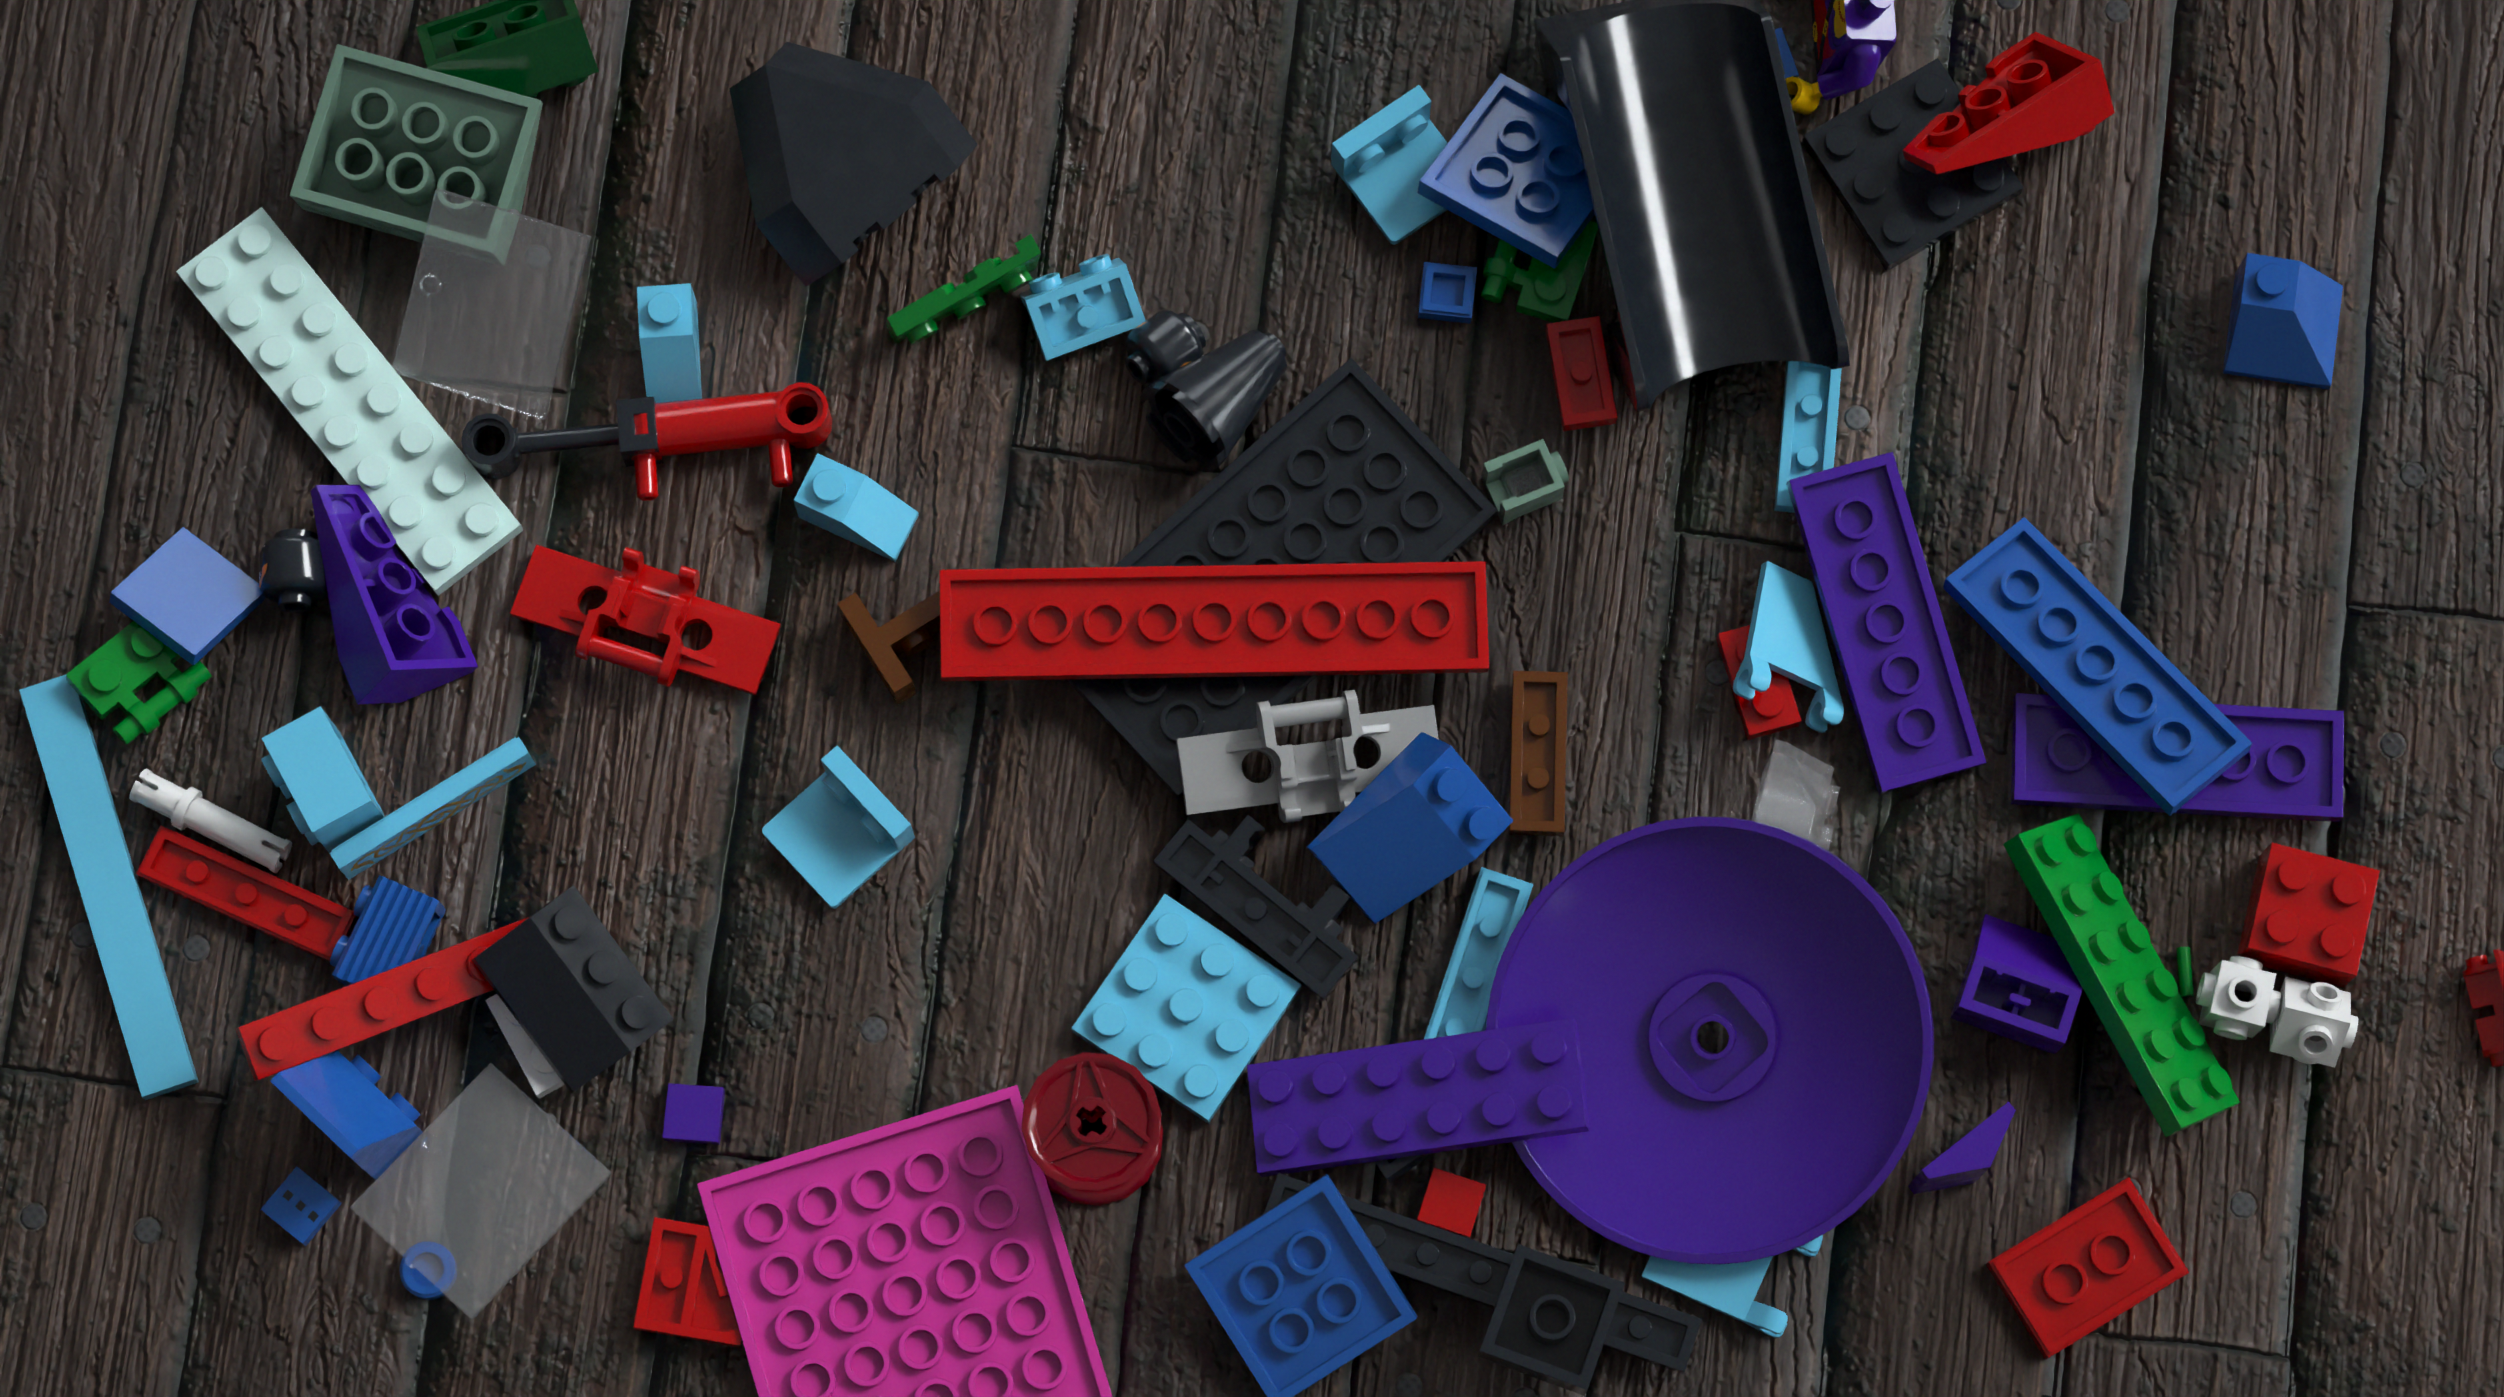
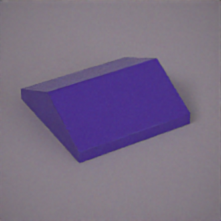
M2007 1102L1922 1169L1908 1185L1914 1195L1975 1183L1991 1167L2016 1111L2014 1107Z

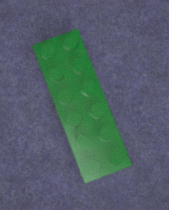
M2079 813L2017 834L2005 842L2003 845L2165 1137L2225 1112L2240 1103L2232 1088L2229 1075L2216 1060L2205 1040L2201 1025L2192 1017L2178 992L2177 983L2173 975L2165 969L2150 942L2148 930L2137 919L2123 894L2121 882L2109 869L2097 847L2093 832L2084 824Z

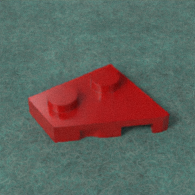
M654 1217L634 1321V1330L740 1348L742 1337L709 1226Z

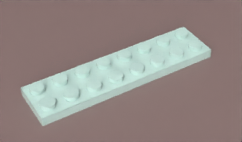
M262 207L176 271L348 485H360L383 517L396 540V545L413 566L417 568L438 596L523 531L521 524Z

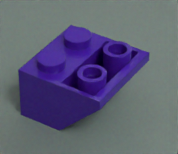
M1985 914L1950 1018L2056 1054L2066 1043L2083 988L2055 938Z

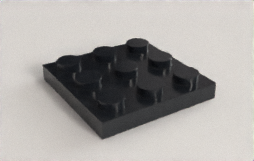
M1938 58L1804 134L1802 139L1806 150L1886 272L2017 197L2024 188L2004 157L1940 174H1935L1904 158L1902 150L1938 114L1952 112L1960 104L1958 98L1960 91Z

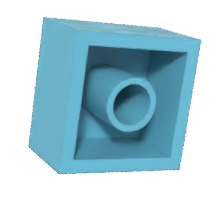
M321 706L262 737L270 754L261 758L275 786L280 787L286 799L293 796L295 801L286 805L297 828L302 835L305 834L312 846L320 842L331 853L332 849L385 817L340 731Z

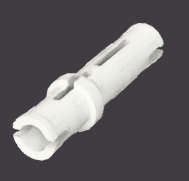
M147 768L139 775L143 782L135 781L129 797L131 801L138 802L170 818L171 825L182 831L188 827L269 868L273 873H277L283 866L279 862L280 858L286 861L290 853L291 841L284 840L203 799L202 792L194 787L185 790L154 774Z

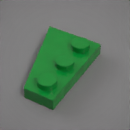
M1030 234L1015 243L1018 252L1009 259L1002 262L1000 257L989 258L962 277L965 282L955 287L953 282L947 283L887 317L886 327L895 344L908 338L911 345L919 343L939 331L936 322L955 313L958 320L963 319L986 306L983 297L1002 288L1004 294L1007 295L1027 285L1033 280L1030 272L1036 270L1041 256V251L1032 235Z

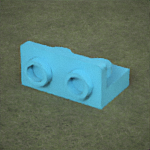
M1103 254L1087 259L1079 264L1080 272L1064 278H1060L1058 272L1043 275L1028 283L1031 290L1019 294L1023 305L1028 311L1043 357L1046 360L1134 329L1146 321L1126 263L1120 258L1110 260L1109 254Z

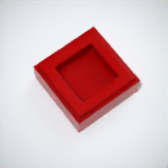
M1433 1168L1417 1221L1470 1238L1486 1184Z

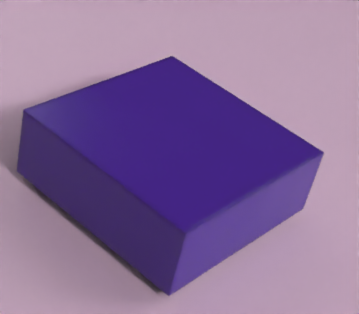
M668 1083L663 1129L664 1141L720 1145L725 1089L714 1086Z

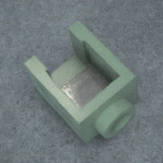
M1544 439L1485 462L1481 476L1491 501L1498 510L1497 514L1502 525L1509 523L1517 517L1561 500L1565 489L1563 483L1569 481L1567 469L1560 454L1557 451L1549 453Z

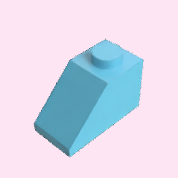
M691 283L637 287L639 341L646 396L654 397L656 403L702 399L698 308Z
M817 453L793 500L799 518L896 562L919 516L915 509L867 475Z

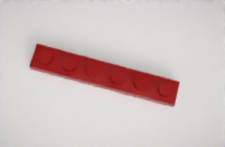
M527 918L235 1028L254 1080H260L494 990L472 959Z

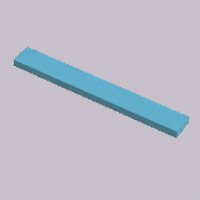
M66 675L20 689L21 698L141 1096L148 1100L198 1083L197 1074L83 699L66 681Z

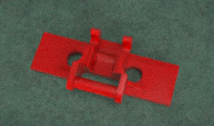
M536 544L512 606L511 616L578 637L575 656L583 660H588L592 656L658 678L657 683L666 687H670L677 670L756 696L781 628L780 623L695 596L700 584V574L698 570L682 565L677 575L644 564L642 552L625 547L622 554L623 567L620 572ZM601 590L607 593L606 600L600 607L589 610L587 615L580 611V601L587 592ZM694 623L705 624L712 630L710 643L701 650L687 648L681 640L683 631ZM609 626L641 637L668 644L664 657L604 638V631Z

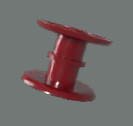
M1083 1052L1058 1060L1037 1077L1024 1101L1021 1129L1028 1153L1044 1172L1049 1190L1072 1203L1103 1206L1128 1198L1149 1180L1161 1158L1163 1140L1162 1113L1155 1090L1137 1067L1114 1055ZM1099 1123H1102L1103 1133L1101 1135L1091 1131L1086 1137L1084 1136V1125L1087 1124L1089 1127L1095 1128Z

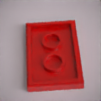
M2129 1177L1986 1263V1266L2045 1360L2189 1273Z

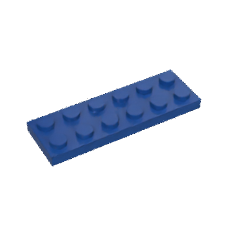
M2025 517L1945 579L1943 589L2169 816L2249 752L2252 742Z

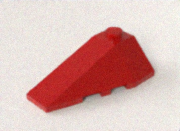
M2035 31L1994 57L1985 67L1987 77L1978 86L1967 85L1958 94L1960 104L1952 112L1938 114L1902 151L1906 160L1935 174H1940L2086 135L2093 131L2097 124L2115 113L2101 60Z

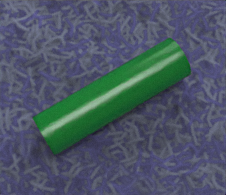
M2178 947L2176 952L2180 995L2182 998L2194 997L2190 947Z

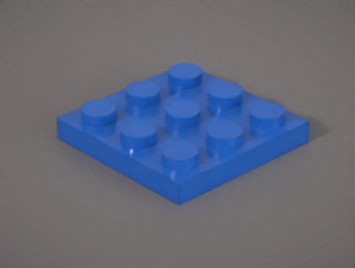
M1501 73L1420 179L1417 192L1554 269L1595 215L1572 114L1568 109Z
M1328 1174L1184 1265L1267 1397L1295 1396L1413 1322L1418 1317Z

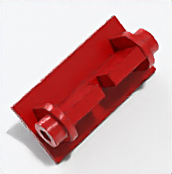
M2494 949L2493 953L2496 962L2489 964L2487 955L2468 958L2465 960L2467 970L2463 971L2462 974L2465 979L2472 1009L2476 1010L2493 1005L2495 1015L2476 1019L2475 1022L2484 1058H2490L2492 1067L2504 1066V951Z

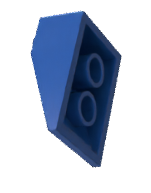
M1421 732L1307 848L1347 895L1350 896L1365 916L1376 924L1474 861L1513 822V819L1451 745Z
M337 1050L281 1071L270 1080L343 1152L377 1182L425 1135L414 1123L421 1114L398 1092L388 1099L375 1086L382 1077L358 1054L350 1062Z

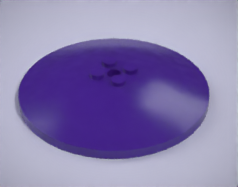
M1705 816L1665 820L1635 828L1610 838L1587 851L1565 867L1547 884L1524 912L1512 932L1498 963L1490 992L1486 1030L1574 1018L1577 1022L1590 1131L1512 1142L1521 1160L1547 1193L1581 1223L1611 1241L1631 1250L1660 1259L1690 1264L1719 1265L1749 1262L1775 1256L1797 1248L1832 1230L1854 1214L1879 1189L1895 1169L1918 1126L1930 1088L1934 1060V1026L1931 1002L1922 968L1914 948L1897 917L1866 880L1836 855L1806 838L1785 829L1757 821ZM1715 1021L1726 1028L1729 1041L1723 1051L1712 1053L1706 1051L1701 1046L1698 1034L1704 1023Z

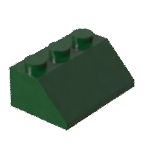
M495 0L416 27L427 69L535 98L541 91L556 86L573 87L587 80L589 75L599 72L574 0Z

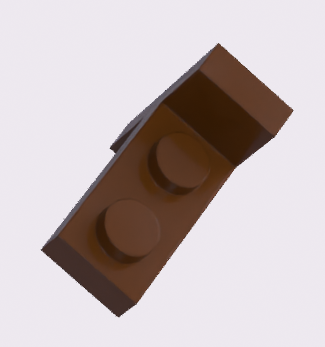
M940 590L879 628L856 592L838 602L837 605L842 619L897 705L916 695L913 681L897 656L904 652L907 656L917 654L934 641L933 634L940 631Z

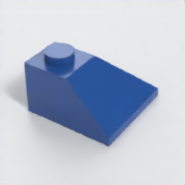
M2247 253L2235 272L2223 373L2329 390L2332 384L2343 285L2302 261Z

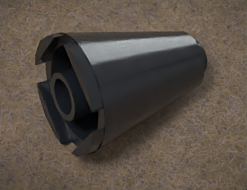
M1251 330L1151 382L1143 389L1140 396L1141 405L1149 400L1152 412L1146 416L1150 427L1161 442L1184 463L1193 457L1204 463L1198 469L1199 471L1205 473L1215 471L1224 463L1285 373L1287 362L1284 345L1276 336L1269 332L1262 333L1257 330Z

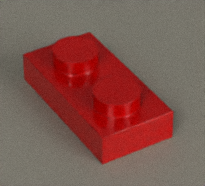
M1596 316L1546 324L1545 331L1563 432L1616 424L1617 413L1600 317Z
M1750 625L1719 633L1716 638L1747 740L1798 727L1802 722L1789 679L1770 670L1771 682L1769 688L1764 692L1755 690L1753 699L1747 700L1734 693L1733 684L1745 656Z

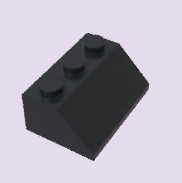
M574 885L472 959L476 967L571 1093L629 1054L673 1020L672 1016Z

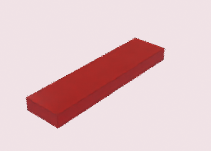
M161 825L136 873L139 878L329 963L334 947L342 935L350 937L359 917L354 915V911Z

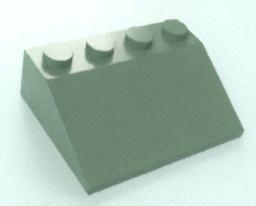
M337 44L290 197L306 211L505 266L522 212L543 102L535 98Z

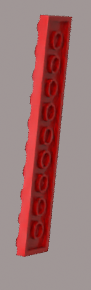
M1486 561L939 570L941 681L1487 673L1489 670Z

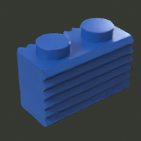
M379 875L374 887L366 885L356 901L354 915L359 917L351 936L342 935L334 947L330 958V965L336 968L332 976L340 984L347 986L424 957L428 947L431 945L432 938L435 936L436 929L445 915V907L439 900L433 897H429L424 893Z

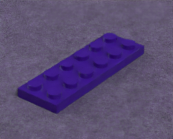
M1893 452L1790 479L1786 485L1878 793L1882 794L1986 764Z
M2016 693L2013 698L2011 804L2166 813L2050 695ZM2214 704L2252 742V746L2245 756L2174 813L2339 822L2343 818L2344 711Z
M1574 1018L1247 1065L1257 1173L1261 1177L1278 1175V1173L1288 1174L1590 1131L1578 1028Z

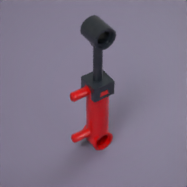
M798 382L787 386L782 391L664 403H656L654 397L616 400L618 419L616 424L519 433L518 428H513L506 418L498 414L485 413L476 416L467 423L462 433L461 442L468 460L478 473L487 479L496 480L508 477L515 472L522 461V454L620 445V453L626 467L635 466L637 498L642 501L655 500L659 495L656 464L664 463L663 456L768 446L771 483L778 488L788 487L793 483L790 444L804 449L819 446L827 439L831 432L832 417L824 393L810 383ZM800 407H811L817 411L815 419L808 424L798 425L790 421L792 413ZM498 437L505 440V445L499 453L492 456H485L479 453L480 447L487 439Z

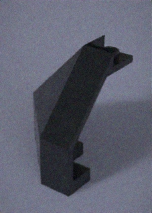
M786 42L765 65L729 88L755 223L805 287L859 251L856 247L877 230H884L917 203L915 198L935 181L942 182L959 168L978 145L929 81L791 42Z

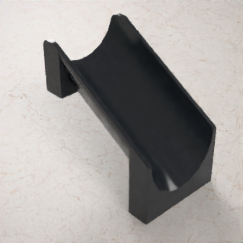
M1630 0L1534 20L1541 70L1573 117L1620 321L1607 324L1614 374L1636 411L1650 409L1656 396L1679 381L1705 371L1735 364L1761 361H1803L1826 366L1832 370L1850 366L1845 327L1830 272L1784 76L1785 72L1770 13L1759 0Z

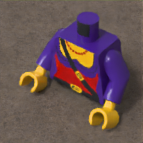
M1810 0L1818 82L1811 84L1794 76L1785 79L1788 93L1796 95L1791 101L1793 111L1804 115L1811 114L1819 105L1821 97L1828 101L1864 88L1874 80L1877 69L1896 42L1895 0Z

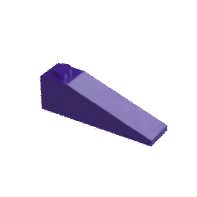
M315 485L310 492L322 553L338 657L357 705L401 703L474 672L478 665L460 621L449 606L443 609L438 606L424 587L427 583L425 578L416 567L411 569L394 546L396 540L362 487L360 485Z

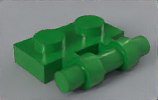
M1590 221L1555 269L1532 257L1528 271L1517 268L1514 262L1519 249L1499 239L1494 258L1487 259L1482 274L1486 282L1481 297L1490 302L1501 303L1505 289L1508 287L1521 291L1516 307L1517 312L1552 323L1569 321L1598 233L1597 223Z
M133 621L66 674V681L101 720L118 707L127 715L123 721L113 728L117 737L127 745L141 733L147 736L160 726L158 720L181 702L186 705L198 695L196 689L210 679L212 675L200 661L194 666L191 665L182 673L173 665L181 656ZM158 677L165 687L143 703L135 696V693Z

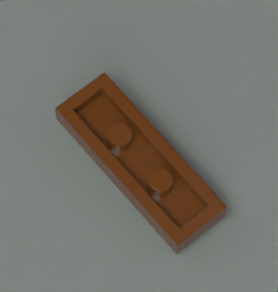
M1513 670L1509 816L1513 819V822L1509 825V835L1564 836L1568 672Z

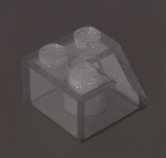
M1775 739L1764 765L1751 820L1785 829L1814 842L1828 851L1833 827L1824 825L1826 817H1833L1840 789L1839 786L1830 784L1834 768L1787 742Z

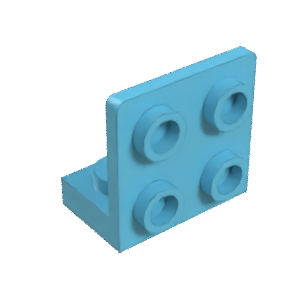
M1420 85L1332 143L1331 165L1392 245L1398 244L1447 210L1417 193L1420 179L1448 144L1430 120L1432 101Z
M838 745L821 759L825 772L762 828V833L829 907L833 909L841 905L915 838L912 826Z

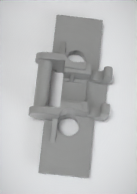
M1355 690L1343 691L1342 697L1270 706L1269 701L1257 702L1256 718L1258 728L1176 739L1186 815L1278 803L1279 818L1283 823L1301 821L1302 816L1338 811L1341 813L1356 798L1355 793L1362 792L1421 732L1439 739L1434 705L1360 714ZM1342 719V738L1300 745H1277L1274 728ZM1359 737L1369 738L1378 749L1377 761L1368 769L1359 768L1356 764L1353 748ZM1249 752H1262L1271 762L1270 776L1262 783L1249 781L1242 772V761Z

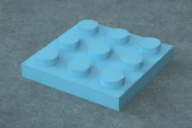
M1164 894L1071 1029L1074 1034L1104 1054L1114 1055L1137 1067L1153 1087L1209 1124L1246 1070L1247 1065L1250 1064L1300 991L1301 984Z

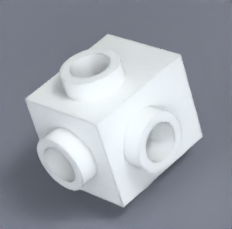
M2231 956L2230 961L2221 960L2210 973L2204 972L2200 980L2196 996V1004L2202 1006L2199 1024L2214 1028L2213 1032L2222 1037L2235 1040H2246L2247 1037L2253 1038L2265 1027V1023L2273 1024L2281 999V992L2273 990L2276 974L2262 970L2263 964L2251 958ZM2234 990L2251 993L2249 1002L2240 1001L2236 997Z
M2285 976L2280 990L2279 1009L2274 1023L2270 1024V1051L2291 1056L2305 1064L2319 1063L2335 1067L2342 1047L2350 1049L2357 1032L2358 1017L2351 1015V993L2339 990L2328 983H2310Z

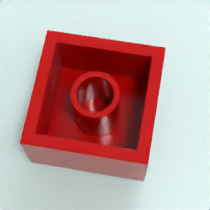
M2272 842L2259 856L2237 956L2257 960L2263 964V967L2344 987L2358 973L2380 870Z

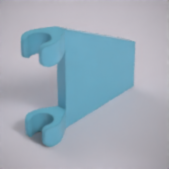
M1766 561L1761 565L1745 656L1736 674L1733 691L1747 700L1753 699L1755 690L1764 692L1769 688L1771 682L1770 670L1814 689L1816 693L1807 711L1805 723L1811 729L1824 733L1827 730L1828 723L1837 725L1841 722L1844 707L1813 583L1808 579Z
M1823 1235L1793 1250L1809 1257H1815L1822 1245ZM1650 1256L1643 1271V1279L1742 1321L1771 1337L1780 1338L1787 1326L1788 1316L1785 1312L1754 1301L1773 1256L1749 1262L1720 1265L1690 1264Z

